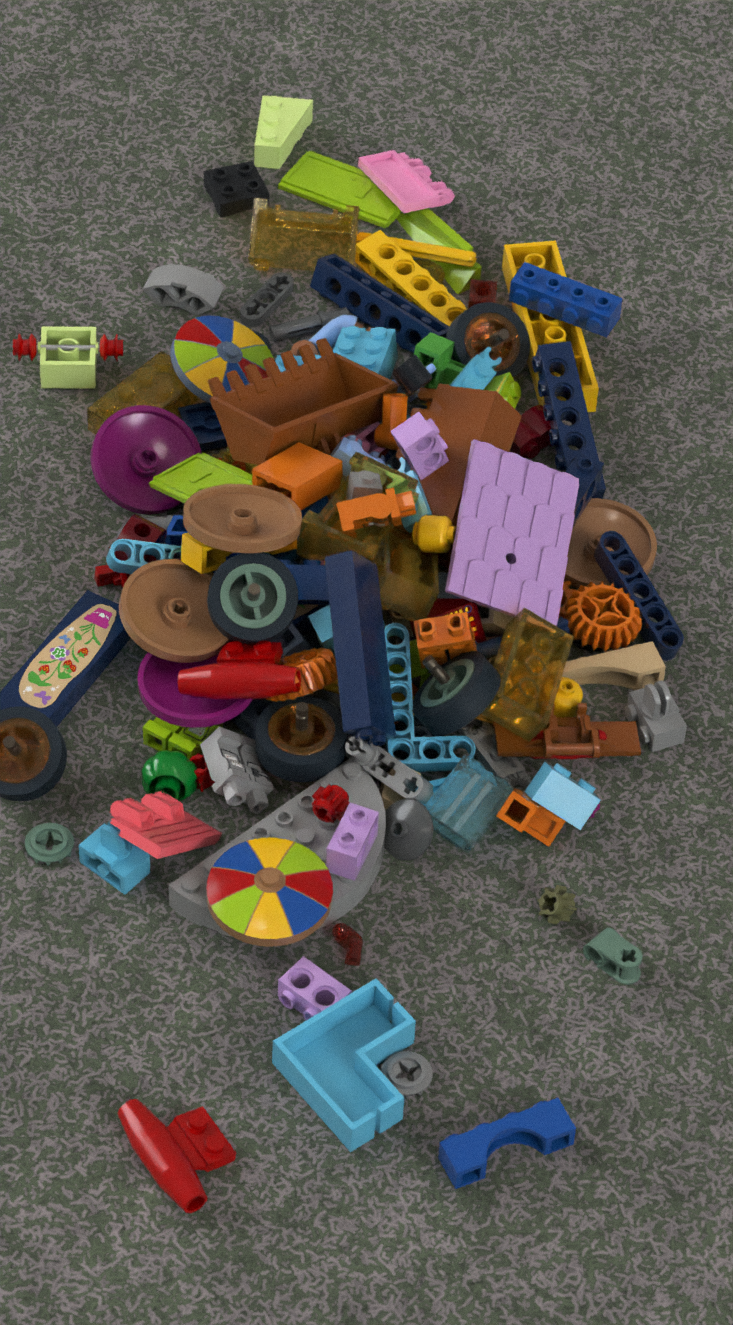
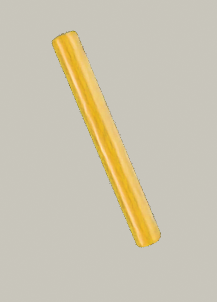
M359 232L356 237L357 243L369 237L372 233ZM391 237L404 252L409 253L412 257L466 267H473L477 261L476 253L473 251Z

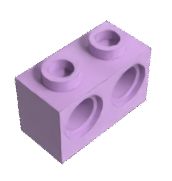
M417 412L390 431L405 460L410 464V467L420 480H423L449 462L444 451L448 446L438 434L440 433L438 427L431 418L425 420L420 412Z
M349 803L327 847L326 866L330 873L356 880L378 834V811Z
M304 956L278 979V997L280 1002L286 1008H295L302 1013L305 1020L310 1019L352 993L349 988Z

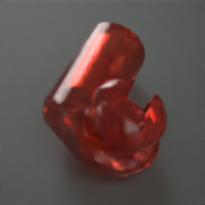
M345 923L336 924L333 927L332 935L335 937L336 942L346 950L345 964L359 966L363 947L362 937Z

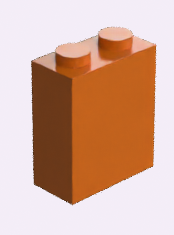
M298 442L252 469V485L265 487L284 494L293 500L300 510H303L343 486L342 460Z

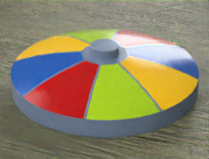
M200 316L186 322L178 330L170 350L173 368L181 382L193 394L210 404L209 398H212L213 395L208 384L209 379L218 377L225 391L228 392L232 390L226 376L228 372L236 370L245 386L250 384L245 366L255 364L262 379H264L268 375L263 360L270 357L273 358L267 345L252 330L234 320L220 316Z

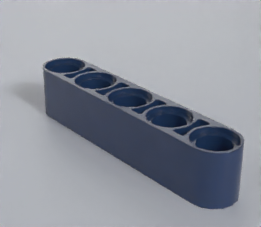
M616 531L605 532L602 534L594 551L596 562L610 585L614 582L615 588L620 589L623 587V591L626 594L628 593L630 599L634 601V607L639 608L640 618L642 619V627L639 632L646 643L653 641L662 660H672L684 641L680 628L624 537ZM605 547H610L614 551H609ZM619 570H624L629 575H624ZM634 594L641 595L643 599L636 597ZM648 617L656 619L657 623L652 622ZM663 641L669 642L672 647L665 645Z

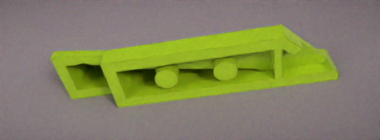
M429 208L409 213L402 212L396 218L413 241L473 251V247ZM430 260L458 295L480 284L482 266L477 262L473 267H466Z

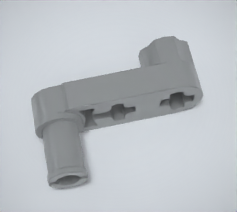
M355 736L348 739L353 742V745L351 746L346 742V752L354 756L357 763L363 766L364 770L405 799H413L422 804H429L434 797L433 785L428 780L381 747H377L372 743L368 744V742H364L360 737L355 739ZM383 762L396 771L394 776L389 775L380 768Z

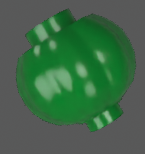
M161 750L147 759L143 765L141 774L143 789L147 794H155V792L160 791L162 793L165 792V794L181 802L189 798L196 791L197 777L194 770L196 771L197 767L182 752ZM181 782H182V783H183V787H182L181 792H180V794H179L180 786H181Z

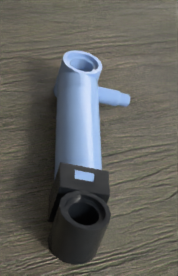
M414 355L393 371L391 375L394 379L392 381L399 385L397 393L407 394V404L417 398L419 389L432 380L431 374L436 371V367L433 363L425 367L417 355Z

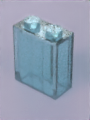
M464 755L425 807L431 814L434 831L469 854L495 821L496 815L513 789L505 779L499 776L495 777L485 770L483 764L478 760L469 759Z

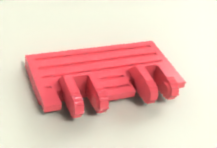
M162 791L155 792V794H145L141 798V803L134 801V799L126 798L124 801H114L110 805V813L113 816L110 824L121 830L119 836L156 859L215 845L222 834L184 811L182 802L165 794V792L162 793Z

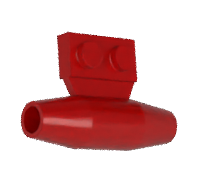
M239 641L226 643L221 648L217 657V663L180 670L177 683L178 690L183 695L216 700L264 699L299 692L301 688V673L298 667L279 665L283 654L281 642L259 641L255 644H243ZM295 676L299 679L298 683L295 682Z
M138 1099L127 1101L118 1110V1117L133 1150L158 1186L185 1213H193L202 1208L207 1201V1195L195 1170H205L207 1173L235 1161L236 1158L235 1150L205 1108L202 1106L175 1116L168 1127Z

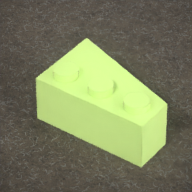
M262 96L254 145V164L256 167L281 168L292 152L294 145L301 139L303 132L312 123L313 100Z

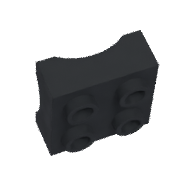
M253 161L204 171V187L212 198L220 218L231 216L244 210H258L269 207L270 193Z

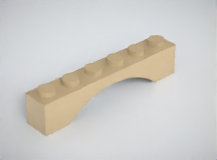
M653 641L635 644L622 649L609 650L588 657H580L571 661L554 663L537 669L500 676V687L489 705L497 722H506L526 717L532 708L541 701L548 682L553 678L568 677L579 685L610 684L638 690L645 688L647 684L654 685L657 681H664L666 666Z

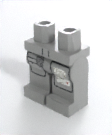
M219 726L200 744L210 777L215 782L212 785L213 792L225 796L226 803L229 805L237 806L245 803L248 805L249 812L260 814L269 806L267 795L274 790V787L257 757L256 740L244 735L240 737V734Z

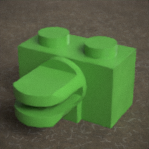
M432 332L415 346L414 355H417L425 367L430 363H433L436 367V371L431 374L432 380L422 388L437 389L438 383L450 385L466 365L451 359L454 341Z

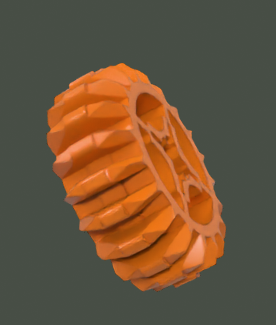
M590 581L587 587L580 585L579 589L573 591L568 602H566L564 619L568 620V628L570 629L569 632L573 633V640L581 639L582 647L589 644L592 646L593 651L598 647L602 648L604 652L609 648L613 650L619 649L620 646L626 648L630 642H634L639 631H641L642 619L640 618L639 608L634 607V601L630 599L628 593L626 594L623 591V587L620 589L615 588L614 582L610 586L605 585L603 581L598 585Z
M313 648L298 653L295 652L281 658L279 665L298 667L300 669V691L269 697L266 700L275 702L287 699L293 700L321 690L323 687L334 682L338 677L336 658L331 649ZM295 676V682H296V683L299 682V679H298L297 676Z

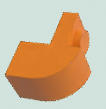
M516 788L513 789L496 815L519 832H527L548 847L566 822L533 801L525 792Z

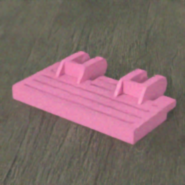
M395 150L358 157V167L403 213L435 208L453 202L455 197L453 191L447 188L446 184L442 181L432 182L430 168L426 165L424 166L423 161L419 158L409 159L404 152L397 153Z

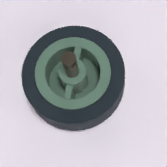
M241 553L229 558L215 571L208 589L207 606L213 624L225 637L243 644H255L259 641L271 642L279 638L291 625L298 605V588L292 573L277 558L264 553Z
M478 651L462 653L441 666L437 664L432 655H429L422 663L430 670L431 675L415 694L412 712L431 734L439 736L452 733L470 723L490 704L500 687V674L485 656Z

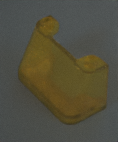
M254 198L248 254L249 263L254 266V269L259 271H267L269 267L314 271L318 258L335 253L355 266V251L359 232V206L346 205V211L342 214H339L337 209H333V214L281 210V205H275V209L267 205V199Z
M356 452L349 461V464L352 465L350 472L366 470L379 473L383 494L386 495L385 490L394 488L395 494L412 491L414 503L416 504L419 494L416 493L417 479L361 453ZM343 475L339 490L322 511L317 514L309 510L302 518L296 554L307 560L325 561L327 556L352 550L372 561L378 552L379 545L394 527L393 522L386 527L373 525L356 529L357 538L344 534L336 505L338 502L346 501L349 476Z

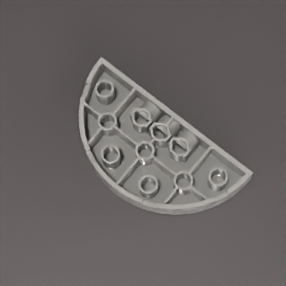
M352 756L169 884V906L194 924L203 925L218 931L219 934L231 936L213 919L206 897L209 872L216 860L227 850L239 843L252 839L281 838L309 848L326 865L327 847L340 821L336 819L333 823H327L318 819L312 809V803L315 800L312 795L320 786L326 788L330 784L342 787L347 792L350 803L379 812L377 837L356 880L330 873L333 882L332 906L326 920L318 929L333 923L348 913L363 899L380 871L384 854L386 817L383 800L374 780Z

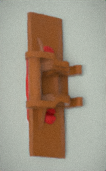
M545 703L543 722H494L493 724L497 756L531 757L533 759L599 758L600 756L641 755L636 721L590 722V716L586 715L587 703H577L575 717H556L554 715V703Z

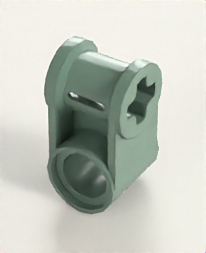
M605 928L584 945L583 954L585 958L593 960L598 964L597 968H601L617 982L631 985L640 979L641 971L639 966L642 963V952L639 948L621 937L614 929Z

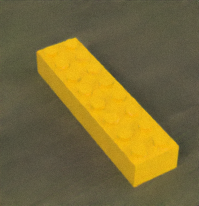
M556 241L504 245L502 271L509 294L511 280L524 262L566 277ZM511 302L513 311L520 317L528 331L530 353L527 363L539 405L544 407L545 400L538 393V381L540 379L538 372L534 373L532 357L536 355L538 345L571 341L587 412H596L599 387L582 329ZM551 372L554 376H561L556 372ZM561 396L556 397L557 399H559V400H561V401H566V399H565L564 397H561Z

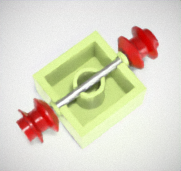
M42 326L41 342H38V345L37 339L33 334L30 335L29 339H23L21 334H18V339H13V356H18L19 361L22 356H29L30 360L33 361L37 356L38 350V354H40L41 388L96 389L97 354L100 351V357L104 362L108 356H114L116 362H118V356H123V340H118V334H116L114 340H108L106 334H104L100 339L99 345L96 327Z

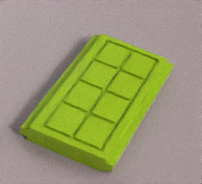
M307 151L278 184V189L382 228H388L402 212L361 169L313 151Z
M197 453L154 476L149 485L151 488L185 503L194 493L208 487L224 484L252 485V474L206 453Z

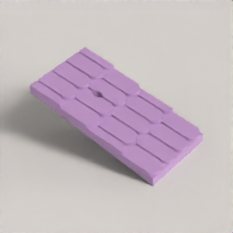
M475 439L471 441L445 592L551 631L556 630L568 561L567 554L575 517L574 510L579 489V478L569 473L549 468L542 463L533 462L516 453L496 448L492 444Z

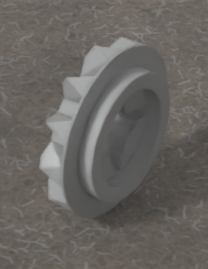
M411 1051L394 1053L383 1062L381 1072L407 1099L413 1094L421 1096L423 1090L430 1088L433 1076L432 1067L428 1060L418 1053ZM401 1069L405 1070L406 1073L413 1072L412 1082L406 1077L400 1079Z

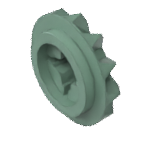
M57 823L37 825L28 832L25 838L27 856H31L36 864L40 861L45 862L47 866L51 862L56 861L61 864L65 857H71V852L74 848V837L70 830ZM49 837H51L54 845L52 849L47 850L45 845L49 841Z

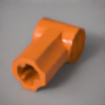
M383 394L382 421L377 426L374 440L378 447L396 451L399 449L390 431L407 420V394Z

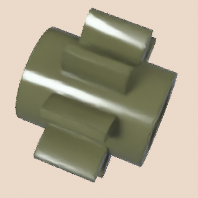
M556 885L555 889L545 887V893L541 898L537 899L541 910L539 915L548 916V923L558 924L559 921L570 922L569 916L574 911H577L574 901L576 895L566 893V886Z

